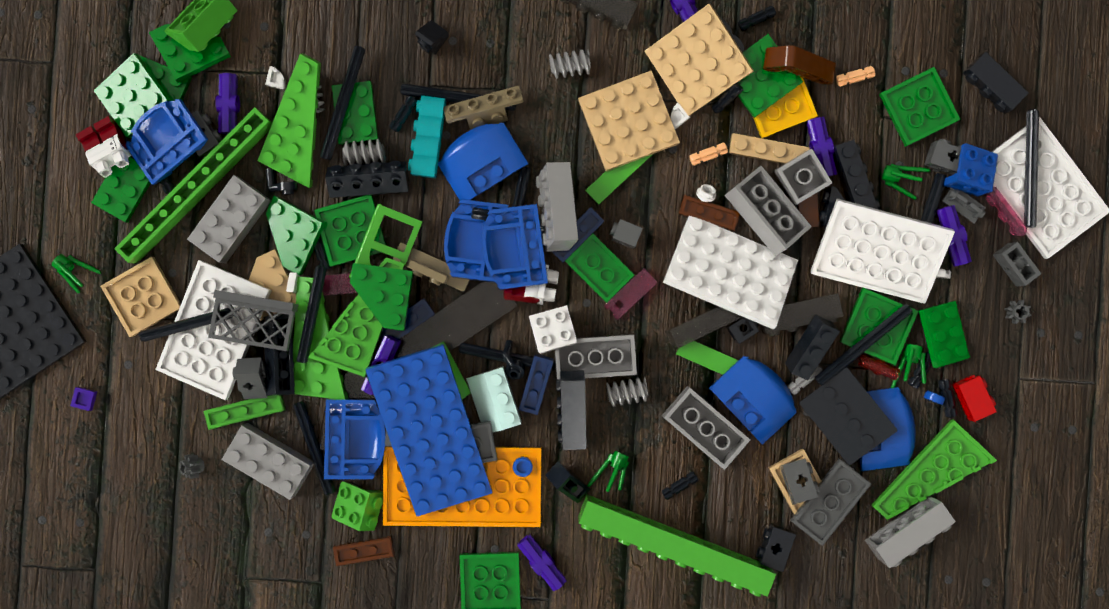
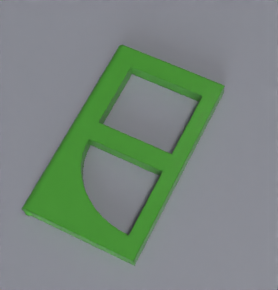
M377 204L355 263L371 265L370 250L372 248L401 260V263L406 264L422 221L385 207L382 204ZM384 215L414 226L404 252L374 241Z

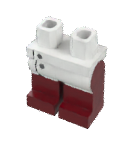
M110 116L93 124L94 128L89 126L76 134L78 141L82 143L86 152L89 165L96 169L104 178L112 174V166L116 165L119 168H123L129 165L128 157L131 156L120 127Z
M546 265L548 283L557 284L559 272L550 270L549 265ZM547 284L504 289V300L543 305L544 301H555L556 289L546 288Z

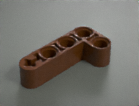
M778 46L766 48L763 70L770 72L788 71L813 82L830 85L834 81L836 63L796 46Z

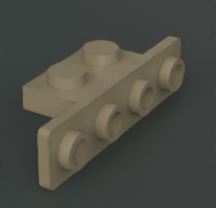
M515 86L444 106L447 123H452L467 118L470 130L485 124H499L508 121L505 107L523 103V97L520 87Z
M400 243L397 250L404 252L406 244ZM415 248L411 249L405 265L412 269L413 274L422 278L423 275L430 277L429 281L440 286L441 283H444L460 291H465L470 280L451 277V271L446 262ZM393 257V260L398 262L401 261L400 259Z

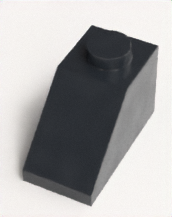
M559 461L545 475L557 490L577 504L591 490L579 477Z

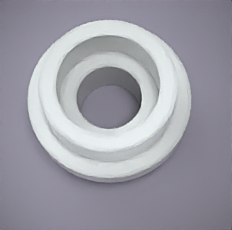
M703 184L697 189L696 194L703 202H712L716 198V190L711 185Z

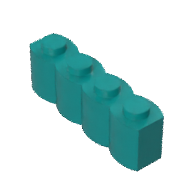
M421 96V100H417L416 112H419L418 120L414 121L413 130L416 132V138L412 139L411 151H414L413 159H409L408 170L411 171L413 176L436 179L445 117L444 106H446V99Z

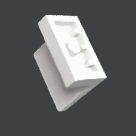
M567 305L529 316L540 354L577 343Z

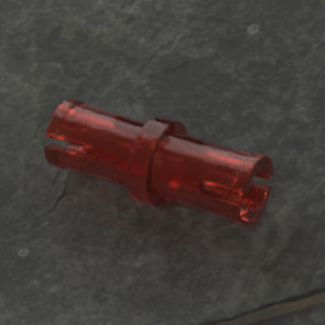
M864 354L859 359L862 362L859 361L858 366L869 369L876 375L881 374L892 380H897L899 377L896 372L900 373V369L885 364L883 360H875Z

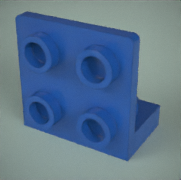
M967 143L962 144L957 173L945 178L944 186L958 189L977 197L992 192L998 154Z

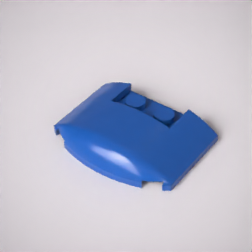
M175 99V101H165L157 104L145 112L132 128L131 133H133L131 142H126V147L150 183L155 185L171 175L172 171L194 152L201 150L208 138L183 101Z
M499 123L485 124L464 133L447 148L438 166L461 201V199L472 200L529 163L506 125Z
M461 199L460 205L450 216L444 239L445 260L451 271V277L495 282L487 270L482 250V232L485 221L471 218V212L474 207L492 210L508 208L509 205Z
M537 204L489 210L488 217L483 226L482 250L487 270L498 285L497 287L502 290L547 284L548 279Z
M743 356L709 389L761 444H764L797 411L794 406L793 397L783 380L765 364Z
M898 387L867 391L898 431L859 459L861 471L905 466L910 463L916 440L915 422L911 407Z
M326 399L324 479L374 478V473L381 465L385 449V426L375 400Z

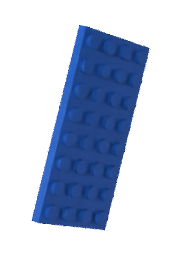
M444 344L367 367L366 373L416 517L492 494V488Z

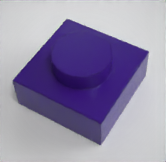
M75 387L70 406L92 411L97 391Z

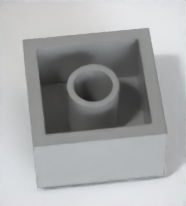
M812 149L805 151L774 170L793 204H799L832 184Z

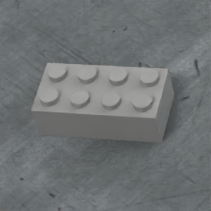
M570 162L546 163L536 178V186L540 188L538 205L542 208L540 225L544 228L542 244L545 245L546 252L569 251L578 241Z
M759 166L725 194V197L774 256L789 248L812 227L762 166Z
M233 175L187 240L217 262L226 264L268 207L271 200L240 177Z
M633 334L576 338V344L555 349L557 379H560V371L584 370L585 378L637 375L635 339Z
M688 386L662 414L663 418L724 470L750 441L746 435Z
M249 423L241 425L221 459L289 500L296 496L314 465L311 459Z
M928 496L927 499L916 503L865 539V542L878 560L888 568L896 567L902 563V559L917 553L919 547L931 543L936 535L948 531L956 521L941 501Z

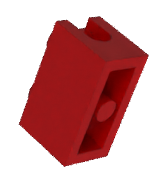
M971 375L952 384L968 420L976 422L997 412L994 407L996 406L995 400L988 394L986 389L988 386L983 377Z

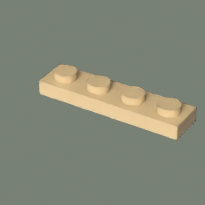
M732 133L728 154L785 164L809 150L810 147Z

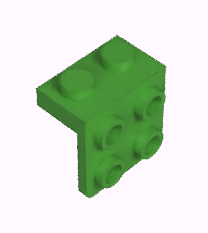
M342 481L333 508L332 518L358 531H374L383 504V492L380 490H365L349 482Z

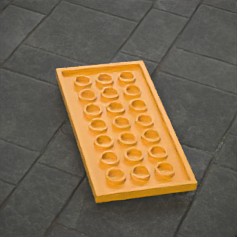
M385 446L383 457V526L541 527V447H496L498 460L483 463L492 488V494L416 517L392 446ZM521 456L529 458L533 464L532 472L526 477H519L513 471L514 461Z

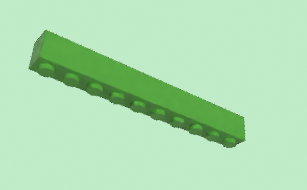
M254 107L114 249L128 263L138 264L269 132L272 122L260 110Z

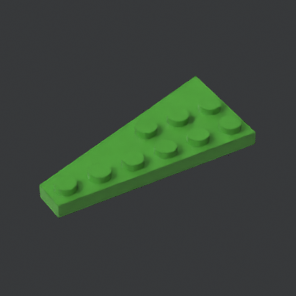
M302 53L299 55L257 161L311 188L313 181L311 176L314 162H312L313 150H315L317 119L315 118L316 108H318L317 90L320 81L321 63Z
M385 258L379 267L404 270L406 264ZM359 294L344 310L331 330L323 337L317 348L308 358L366 377V368L370 367L383 326Z
M298 276L296 304H299L298 311L295 312L293 344L295 394L330 399H348L347 392L345 393L343 386L344 378L339 368L308 358L307 363L297 362L314 278ZM323 292L309 355L330 331L328 324L330 320L325 311Z
M951 419L871 506L885 519L889 520L909 509L910 506L917 502L924 501L928 496L961 481L965 476L977 472L989 463L992 464L997 460L955 420Z

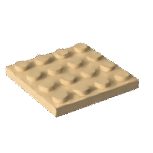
M710 3L645 50V53L674 98L688 116L754 72Z
M652 70L578 98L606 172L680 144Z

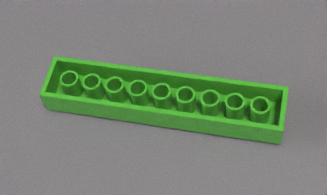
M586 494L578 515L579 524H582L581 527L585 530L592 531L594 529L600 531V535L609 539L613 536L618 538L619 542L624 545L630 546L631 543L638 546L637 549L642 552H654L656 557L662 560L672 559L680 567L686 568V566L694 568L693 571L701 575L708 573L713 575L712 578L719 582L726 580L731 582V586L740 590L743 587L749 589L751 594L761 597V594L768 597L776 576L772 568L761 565L758 560Z

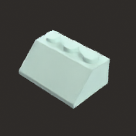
M504 366L466 378L480 422L491 421L493 432L505 430L522 423Z

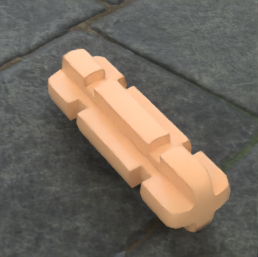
M869 66L864 68V70L858 69L848 72L846 75H837L836 83L841 87L847 85L848 82L852 84L863 81L866 77L867 79L875 77V69Z
M725 143L718 144L717 147L713 146L699 151V154L697 152L689 156L690 162L693 166L701 163L700 161L706 162L718 157L719 154L720 156L727 154L728 149Z

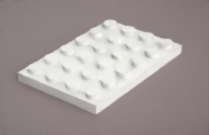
M1040 117L1036 227H1024L1026 126L992 151L998 154L993 192L1044 259L1050 258L1109 213L1107 205Z
M836 199L810 272L817 276L925 304L955 231L943 226Z
M689 216L663 283L774 330L777 326L798 260L783 253L774 256L769 248L705 220Z
M198 260L174 322L213 312L215 298H213L214 290L266 299L269 298L271 290ZM221 303L219 310L229 308L227 304ZM246 307L237 311L242 321L251 315ZM263 311L256 315L259 320L262 316ZM235 315L233 318L225 320L230 328L239 323ZM254 318L245 323L250 332L258 326ZM223 323L216 326L215 335L222 336L228 331ZM211 324L169 335L155 370L221 399L228 400L236 381L232 374L233 367H236L237 359L245 358L250 345L208 338ZM242 326L233 331L238 339H242L247 335Z

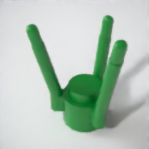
M894 164L886 165L882 174V180H885V185L891 186L916 200L917 197L894 182H899L901 177L920 182L923 180L920 177L902 173L900 170L930 172V169Z
M64 254L58 255L53 260L52 266L57 269V272L63 276L76 293H80V290L75 283L79 287H83V284L71 273L74 269L73 263L101 274L100 270L75 259L71 255L68 257Z
M913 344L906 345V351H903V356L891 388H895L905 361H907L903 380H908L911 364L918 363V360H920L922 383L926 384V354L922 353L923 347Z
M614 451L613 455L609 454L607 460L592 477L587 486L591 487L608 464L612 462L610 466L614 467V471L606 491H610L618 470L621 471L618 490L621 491L629 464V457L618 451Z

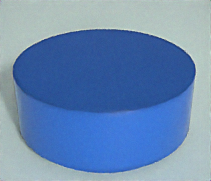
M926 391L923 397L940 405H943L945 397L930 391Z
M521 456L514 461L513 471L517 476L526 477L532 472L533 464L529 458Z

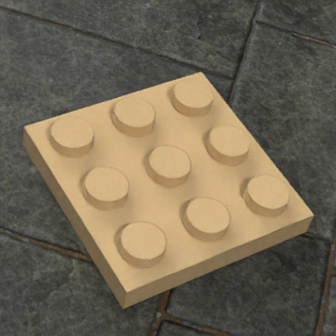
M155 257L148 258L100 286L129 337H134L140 331L146 330L179 311L181 306L179 299Z

